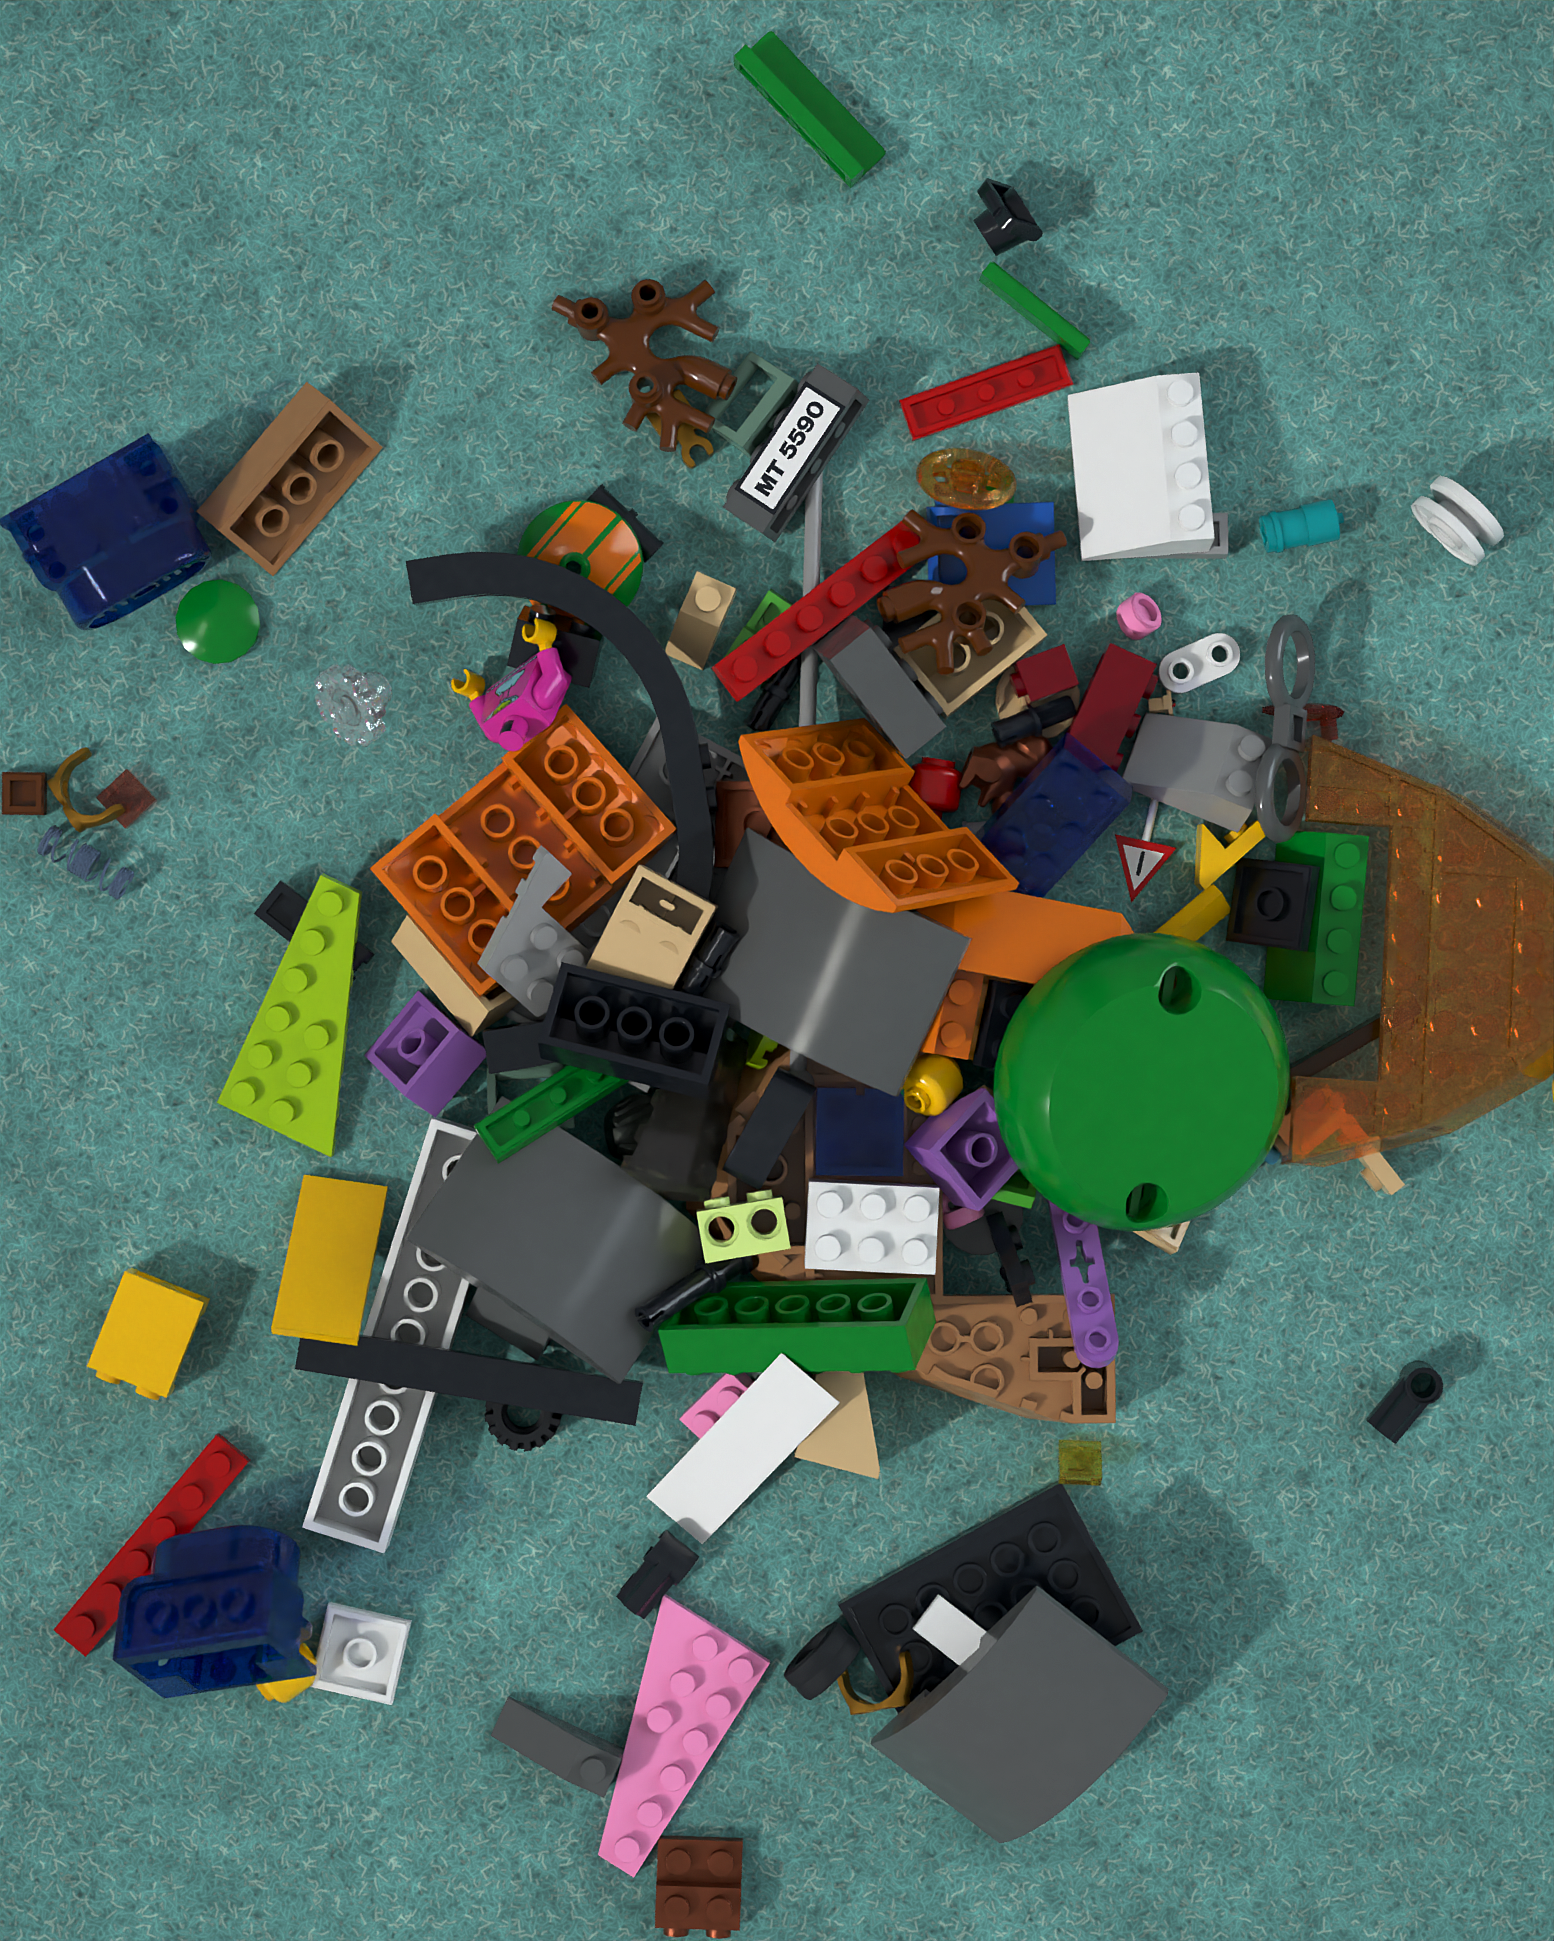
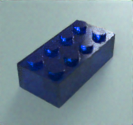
M1067 732L977 831L975 836L1019 882L1016 890H1011L1010 892L1043 898L1130 804L1133 786Z

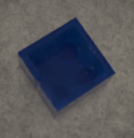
M816 1086L815 1174L903 1176L904 1088H902L899 1096L895 1097L873 1087H864L863 1095H856L855 1086Z

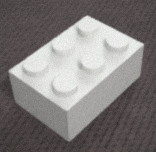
M808 1178L805 1269L935 1275L940 1188L935 1184Z

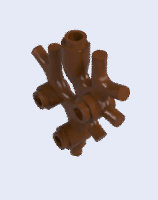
M642 280L632 290L633 313L623 319L609 316L606 305L598 298L578 299L575 303L558 295L553 302L552 310L567 317L568 324L577 328L584 339L588 341L601 340L608 347L609 357L591 371L594 379L600 385H603L620 372L628 371L634 374L629 383V393L633 404L622 422L625 427L637 432L647 414L657 413L661 418L659 449L665 452L676 451L678 429L683 423L690 424L706 433L711 431L715 423V417L676 399L673 391L679 385H686L716 401L720 398L727 401L737 383V377L731 375L732 370L708 358L696 355H681L666 359L659 358L652 353L649 345L652 334L657 329L667 325L681 327L709 342H714L720 327L698 317L696 312L702 303L715 294L714 289L706 280H703L689 293L679 298L666 297L663 286L655 280ZM648 295L655 296L652 300H643ZM590 313L597 314V316L592 319L586 318V316ZM643 387H652V390L647 393L640 392Z
M911 509L904 516L902 523L920 537V543L897 553V560L901 568H907L937 555L947 554L961 559L966 565L967 576L962 582L954 585L933 580L910 581L884 591L883 597L877 599V606L886 623L893 621L896 624L928 610L938 611L942 616L939 622L898 638V643L903 654L910 653L924 646L933 647L936 652L937 673L942 675L951 674L954 672V641L962 645L971 644L977 656H984L993 649L983 630L986 620V609L981 602L984 600H995L1002 603L1014 614H1017L1024 607L1026 601L1008 586L1009 577L1013 575L1018 579H1026L1035 575L1039 569L1040 562L1050 558V552L1067 546L1066 537L1061 530L1043 536L1041 533L1021 532L1011 539L1008 548L992 549L984 542L986 525L977 514L962 513L953 520L951 527L941 528L931 524L915 510Z

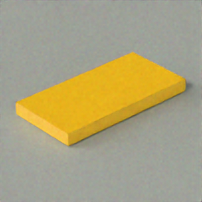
M311 1175L303 1176L271 1326L272 1334L358 1346L388 1195V1186Z

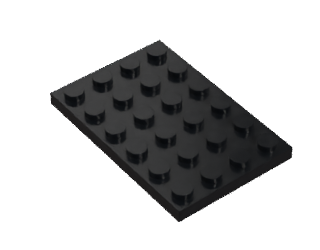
M1060 1480L838 1602V1606L888 1697L896 1690L901 1680L899 1654L904 1651L910 1653L914 1669L913 1686L909 1695L910 1702L925 1689L932 1692L959 1667L957 1663L912 1629L938 1594L985 1631L991 1629L1036 1586L1044 1590L1114 1646L1143 1631ZM906 1706L896 1707L895 1709L899 1714Z

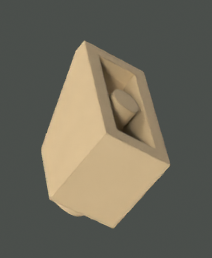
M697 571L676 619L665 649L666 654L703 671L737 594L736 588Z

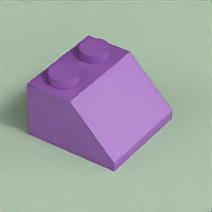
M418 990L364 1056L405 1097L436 1118L486 1058L485 1047L474 1036L471 1037L460 1024Z
M980 1088L952 1103L943 1113L937 1116H930L904 1144L954 1205L980 1211L1019 1169L1009 1155L1001 1137L995 1114L994 1098L985 1088Z

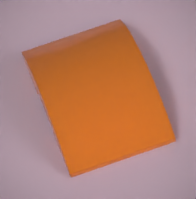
M567 704L558 710L554 721L549 727L523 744L520 750L507 752L501 757L502 763L449 808L439 816L436 813L370 867L375 876L480 997L492 991L500 984L477 963L502 915L508 916L518 897L515 890L522 878H528L535 864L532 858L541 845L572 873L542 906L548 914L570 933L619 891L633 877L639 865L645 866L677 832V828Z
M865 718L743 734L740 736L738 744L744 766L759 803L770 823L785 845L806 869L842 897L873 910L896 913L1016 890L1019 882L967 827L949 829L908 784L915 771Z

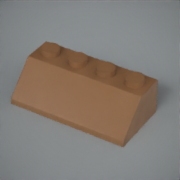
M306 382L196 512L274 576L383 447L329 398Z

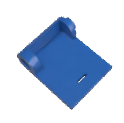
M960 497L934 498L935 506L926 507V520L941 528L951 527L953 520L962 513L977 514L986 525L984 542L992 549L1008 548L1011 539L1021 532L1041 533L1043 536L1054 533V502L960 505ZM1055 551L1050 552L1049 559L1040 562L1037 573L1032 577L1026 579H1018L1013 575L1009 577L1008 586L1026 601L1025 605H1056ZM942 554L927 559L928 580L954 585L962 582L967 576L966 565L961 559L953 555Z

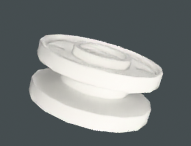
M1440 475L1430 485L1431 492L1437 502L1420 496L1411 505L1412 512L1419 523L1444 548L1463 562L1475 566L1485 557L1484 550L1477 539L1494 546L1504 537L1503 529L1496 518L1475 496L1458 483Z

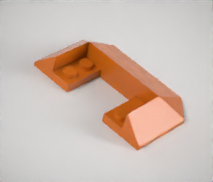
M1010 891L914 909L972 938L920 1051L969 1059L984 975L1036 984L1049 970L1071 954L1091 944L1112 937L1134 934V931L1122 913Z

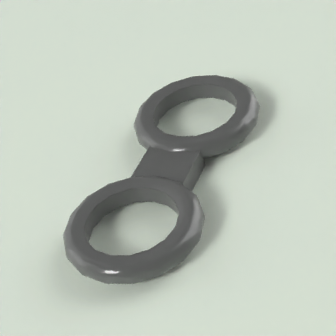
M1295 614L1283 615L1273 625L1267 640L1265 653V679L1267 691L1274 706L1272 744L1264 752L1257 771L1255 805L1258 821L1264 835L1274 843L1289 841L1298 831L1306 801V778L1299 753H1304L1307 710L1303 708L1307 705L1313 690L1315 650L1313 638L1307 624ZM1291 635L1297 654V675L1294 688L1289 695L1283 674V658L1286 643ZM1282 762L1288 782V799L1284 816L1279 822L1274 805V783L1278 767Z

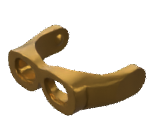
M88 747L81 748L66 758L54 777L47 781L54 796L63 805V811L69 822L79 833L87 828L111 822L125 812L122 804H115L100 814L93 816L78 813L71 805L68 793L69 778L77 765L92 756Z
M908 1651L900 1652L899 1654L901 1680L898 1687L891 1696L880 1703H870L859 1697L850 1684L848 1669L842 1673L837 1682L849 1706L850 1715L871 1713L882 1709L906 1706L911 1703L909 1695L913 1686L914 1669L912 1658Z

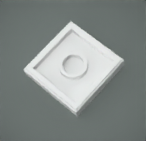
M329 1602L316 1655L317 1664L313 1668L315 1680L310 1687L392 1705L412 1620Z

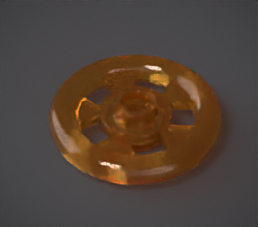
M965 448L937 450L922 458L916 468V480L920 488L934 500L954 508L965 510L997 508L1007 503L1014 496L1017 489L1016 477L1004 462L977 450ZM934 477H944L945 482H939ZM991 486L997 489L993 491L986 490V487Z

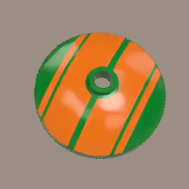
M569 500L547 508L528 525L522 535L517 555L533 557L568 569L570 561H577L582 568L581 576L611 593L626 607L630 605L636 596L643 577V554L634 530L616 511L594 501ZM529 600L532 605H544L554 609L556 614L570 618L574 616L559 608Z

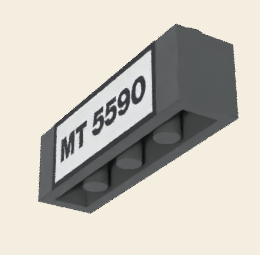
M818 363L813 371L806 373L801 379L797 388V395L789 407L784 408L778 414L774 422V430L766 442L760 444L754 450L750 459V466L742 478L737 479L731 485L727 492V501L723 506L727 511L773 542L777 541L870 401L857 388Z

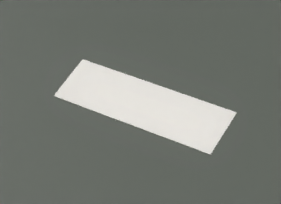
M781 1353L646 1497L703 1544L840 1402Z

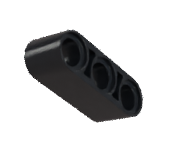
M778 1066L730 1152L722 1171L760 1190L817 1087Z

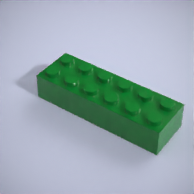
M927 1278L727 1282L726 1288L720 1293L712 1294L708 1292L663 1322L658 1329L669 1373H686L688 1375L727 1373L729 1375H738L744 1372H764L781 1353L802 1371L811 1374H819L825 1371H849L856 1374L865 1371L902 1373L916 1369L935 1326L936 1318Z

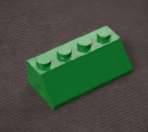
M1297 831L1289 841L1276 843L1274 861L1320 867L1307 952L1267 947L1263 993L1267 999L1355 1006L1369 836Z

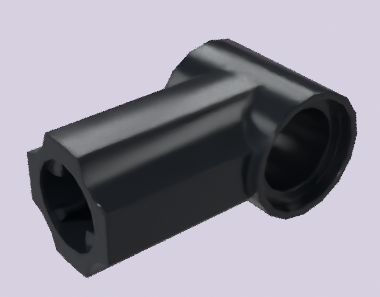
M1424 1361L1409 1362L1402 1368L1399 1379L1368 1415L1366 1421L1387 1439L1396 1444L1427 1405L1434 1403L1440 1398L1443 1392L1441 1376L1430 1364ZM1428 1373L1431 1377L1429 1387L1422 1392L1412 1391L1411 1381L1417 1374Z
M668 1530L663 1531L658 1537L660 1540L657 1544L648 1549L643 1557L644 1562L630 1576L616 1595L627 1609L643 1619L647 1617L672 1585L676 1586L681 1582L699 1558L695 1552Z

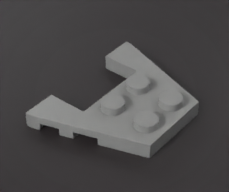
M542 845L536 850L532 858L535 864L528 878H522L515 890L518 897L508 916L502 915L477 963L536 1017L541 1016L548 1010L561 962L586 968L599 942L598 940L590 949H587L542 908L545 902L572 875Z

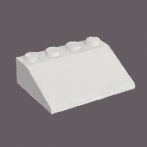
M1199 373L1157 375L1068 395L1081 561L1209 551L1215 537Z

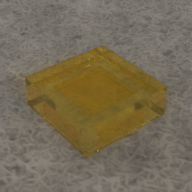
M1059 1440L1058 1484L1101 1486V1441Z

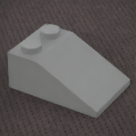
M1146 712L1119 785L1238 833L1253 810L1258 767L1264 752L1272 744V739L1236 724Z

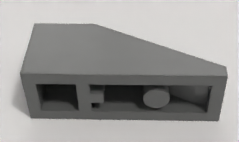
M508 1696L491 1733V1736L562 1779L603 1798L622 1760L624 1748L510 1696Z

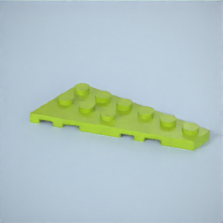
M323 873L318 879L217 1103L332 1158L336 1144L335 1133L337 1118L339 1117V1095L341 1076L344 1071L350 1013L349 1000L350 990L353 985V962L355 943H357L362 891Z

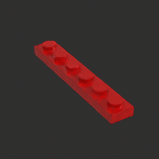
M902 521L715 664L711 670L735 701H740L910 569L912 566L904 569L901 568L897 560V553L919 544L920 537L903 524Z
M217 1433L53 1630L86 1657L251 1459L221 1434Z

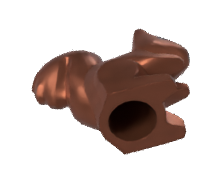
M1032 735L1004 748H1000L996 742L984 744L980 747L973 746L961 770L962 778L958 787L962 790L967 789L970 785L979 788L981 794L977 804L980 807L984 808L993 799L991 813L993 818L999 821L1001 817H1009L1010 819L1021 811H1032L1033 805L1013 792L1015 782L1018 777L1035 780L1048 774L1054 762V748L1043 735L1040 737Z

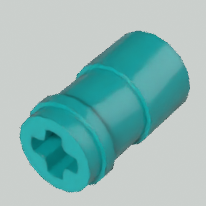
M1332 499L1303 504L1299 508L1280 512L1270 511L1266 515L1259 517L1262 542L1267 553H1281L1285 549L1304 545L1309 547L1337 541L1340 539L1339 524L1344 523L1343 513H1337Z

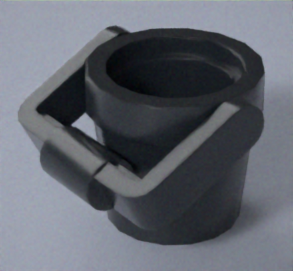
M987 178L977 190L987 209L973 221L995 256L1027 240L1033 242L1039 240L1043 232L1014 187Z

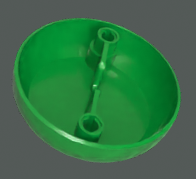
M1134 933L1116 936L1091 944L1068 956L1049 970L1019 1004L1007 1026L996 1061L993 1089L995 1114L1001 1137L1009 1155L1021 1173L1042 1196L1058 1208L1085 1222L1108 1229L1151 1231L1173 1227L1193 1220L1218 1207L1243 1187L1264 1162L1281 1128L1289 1098V1052L1284 1031L1269 1000L1245 971L1230 959L1201 943L1180 936L1161 933Z

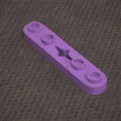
M1047 1199L1076 1356L1084 1365L1091 1368L1108 1366L1117 1354L1119 1339L1098 1227L1065 1212ZM1076 1246L1082 1247L1081 1253L1084 1261L1092 1263V1265L1088 1266L1087 1284L1083 1282L1079 1268L1071 1267V1265L1075 1264Z

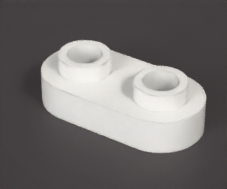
M1216 633L1175 650L1161 660L1158 666L1159 682L1166 690H1170L1171 693L1182 694L1232 672L1239 663V646L1232 637ZM1214 647H1221L1225 650L1226 659L1224 662H1217L1213 659L1212 650ZM1176 664H1183L1187 668L1188 674L1185 679H1178L1174 676L1173 667Z

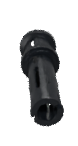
M745 1256L705 1263L704 1257L701 1258L694 1267L695 1271L645 1304L638 1306L635 1309V1316L640 1317L643 1314L645 1316L637 1321L646 1331H653L657 1326L708 1292L712 1294L720 1293L726 1288L727 1282L739 1274L747 1275L753 1270L752 1257Z

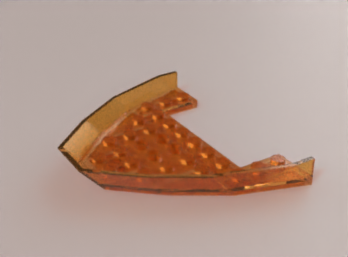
M1312 735L1305 740L1304 751H1309L1305 822L1389 828L1377 1082L1302 1076L1292 1077L1289 1155L1281 1156V1165L1326 1167L1450 1134L1540 1084L1554 1074V861L1466 796L1339 743Z

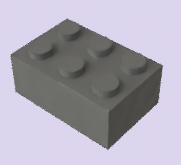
M851 614L812 647L877 732L896 752L907 759L946 728V725L938 716L943 712V709L928 691L925 692L918 684L914 685L913 682L918 679V676L903 658L900 660L893 651L891 653L888 651L893 646V643L878 625L874 626L868 618L862 622Z

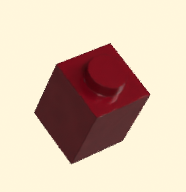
M1065 644L1015 662L1013 665L1015 673L1009 674L1017 698L1025 697L1027 705L1073 689L1079 685Z

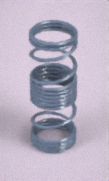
M56 825L51 826L43 836L37 849L38 854L46 856L51 852L53 863L61 861L67 854L65 853L59 859L54 860L55 848L63 829L59 831V827ZM54 836V838H56L55 842L50 847L51 843L49 845L48 843L50 839ZM76 839L70 848L67 871L78 876V878L84 879L85 882H89L99 874L97 872L91 878L86 879L92 872L90 867L94 860L95 863L99 861L101 851L98 852V850L85 843L80 847L70 865L73 852L79 842V839ZM110 857L102 867L104 869L101 874L99 887L100 891L109 889V896L118 900L126 891V887L122 889L125 882L129 880V884L132 881L134 871L129 870L126 866L122 867L113 882L106 888H102L103 878L111 861Z

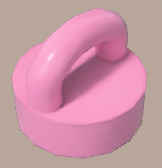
M1134 593L1123 601L1116 611L1119 627L1132 640L1143 639L1161 625V612L1157 604L1148 595L1143 593Z
M943 1192V1223L946 1229L953 1230L984 1216L983 1208L980 1211L961 1206L950 1209L948 1206L950 1200Z

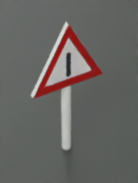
M1152 798L1142 840L1115 834L1131 903L1176 850L1175 847L1150 842L1159 801Z

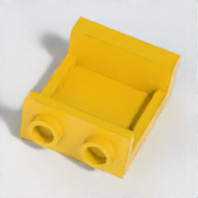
M134 1268L124 1271L87 1367L97 1370L95 1376L106 1382L120 1384L122 1380L137 1386L135 1392L153 1400H159L160 1396L167 1398L174 1391L176 1386L174 1384L199 1319L204 1315L210 1298Z

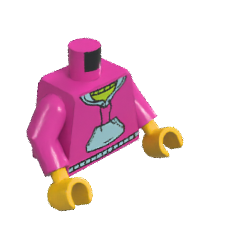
M538 618L534 619L536 626L529 624L523 626L522 636L526 642L537 644L540 652L487 689L486 695H482L485 690L484 678L467 669L463 670L467 677L466 683L455 678L451 680V688L454 692L470 698L469 707L486 737L493 743L500 744L502 748L508 751L520 750L523 744L551 725L572 680V676L563 669L557 648H552L557 635L555 625Z

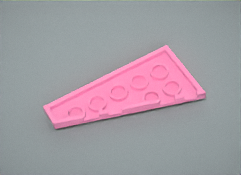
M666 1594L661 1600L598 1852L600 1857L633 1878L770 1664L769 1659Z

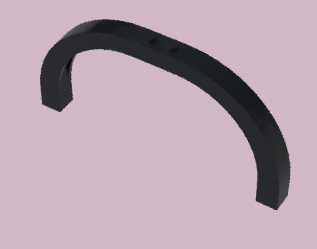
M466 552L406 561L412 604L416 606L483 596H506L534 600L559 608L578 617L599 631L625 656L647 690L660 725L677 825L679 855L676 883L709 901L714 859L710 812L718 811L715 787L714 785L706 786L703 771L704 769L711 768L708 743L699 744L692 708L683 683L669 656L651 631L629 608L611 593L589 579L559 565L533 557L501 552ZM545 1019L486 1028L482 1033L489 1074L554 1063L553 1061L540 1058L538 1040Z

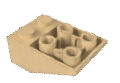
M639 865L618 902L586 968L673 990L715 914L718 905L652 869Z

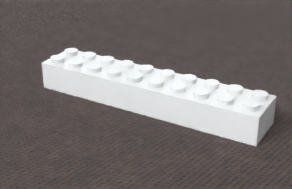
M437 1116L436 1118H431L363 1335L445 1349L452 1348L472 1284L406 1240V1237L477 1134L475 1128ZM349 1378L302 1528L385 1553L390 1545L437 1393Z

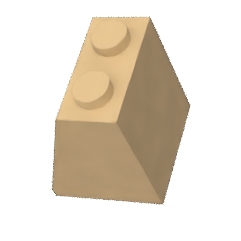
M825 1371L813 1374L812 1379L840 1403L794 1449V1456L878 1479L880 1466L864 1372L856 1374L849 1371Z

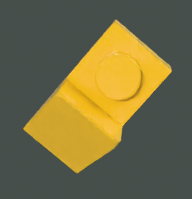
M1258 820L1252 821L1249 825L1244 823L1238 833L1230 830L1223 837L1228 842L1225 846L1215 838L1204 824L1197 825L1194 884L1199 890H1206L1266 836Z

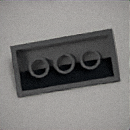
M561 962L538 1040L540 1058L708 1100L719 1063L730 1004Z

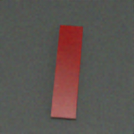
M1059 344L899 400V404L914 442L1073 386V382Z

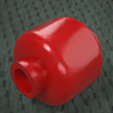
M922 757L921 763L911 766L915 772L908 785L941 820L943 813H953L958 810L962 791L958 786L962 773L955 769V762Z

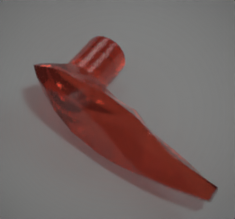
M1307 703L1303 708L1307 710V721H1320L1322 741L1338 739L1336 718L1342 717L1345 711L1334 705ZM1274 706L1262 707V713L1274 716Z

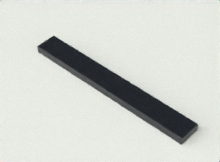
M361 1334L358 1346L300 1338L295 1365L297 1370L636 1426L643 1381L624 1378L621 1384H617L606 1375Z

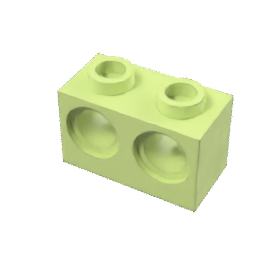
M765 1189L746 1193L747 1201L730 1204L729 1196L704 1200L705 1208L697 1209L696 1213L705 1263L791 1249L782 1196H773L772 1189ZM760 1209L772 1211L777 1218L775 1227L767 1233L756 1231L751 1224L752 1216ZM716 1217H727L734 1224V1232L726 1240H717L709 1232V1224Z

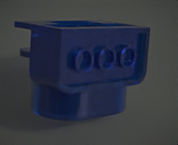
M149 433L0 518V525L11 532L22 551L25 563L31 567L38 581L45 588L58 594L76 627L84 631L106 626L136 611L196 575L212 558L211 549L197 527L200 514L196 512L199 509L196 499L166 447Z
M233 1525L184 1533L161 1541L153 1551L150 1575L133 1579L122 1591L112 1660L164 1699L316 1676L317 1667L299 1653L300 1642L311 1638L313 1626L303 1617L304 1596L301 1588L298 1586L301 1551L298 1544L291 1537L280 1531L254 1525ZM169 1659L166 1664L159 1666V1660Z

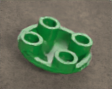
M222 579L204 581L190 589L180 601L175 618L177 635L184 648L197 659L212 664L229 663L245 655L256 644L260 628L259 610L252 596L238 584Z

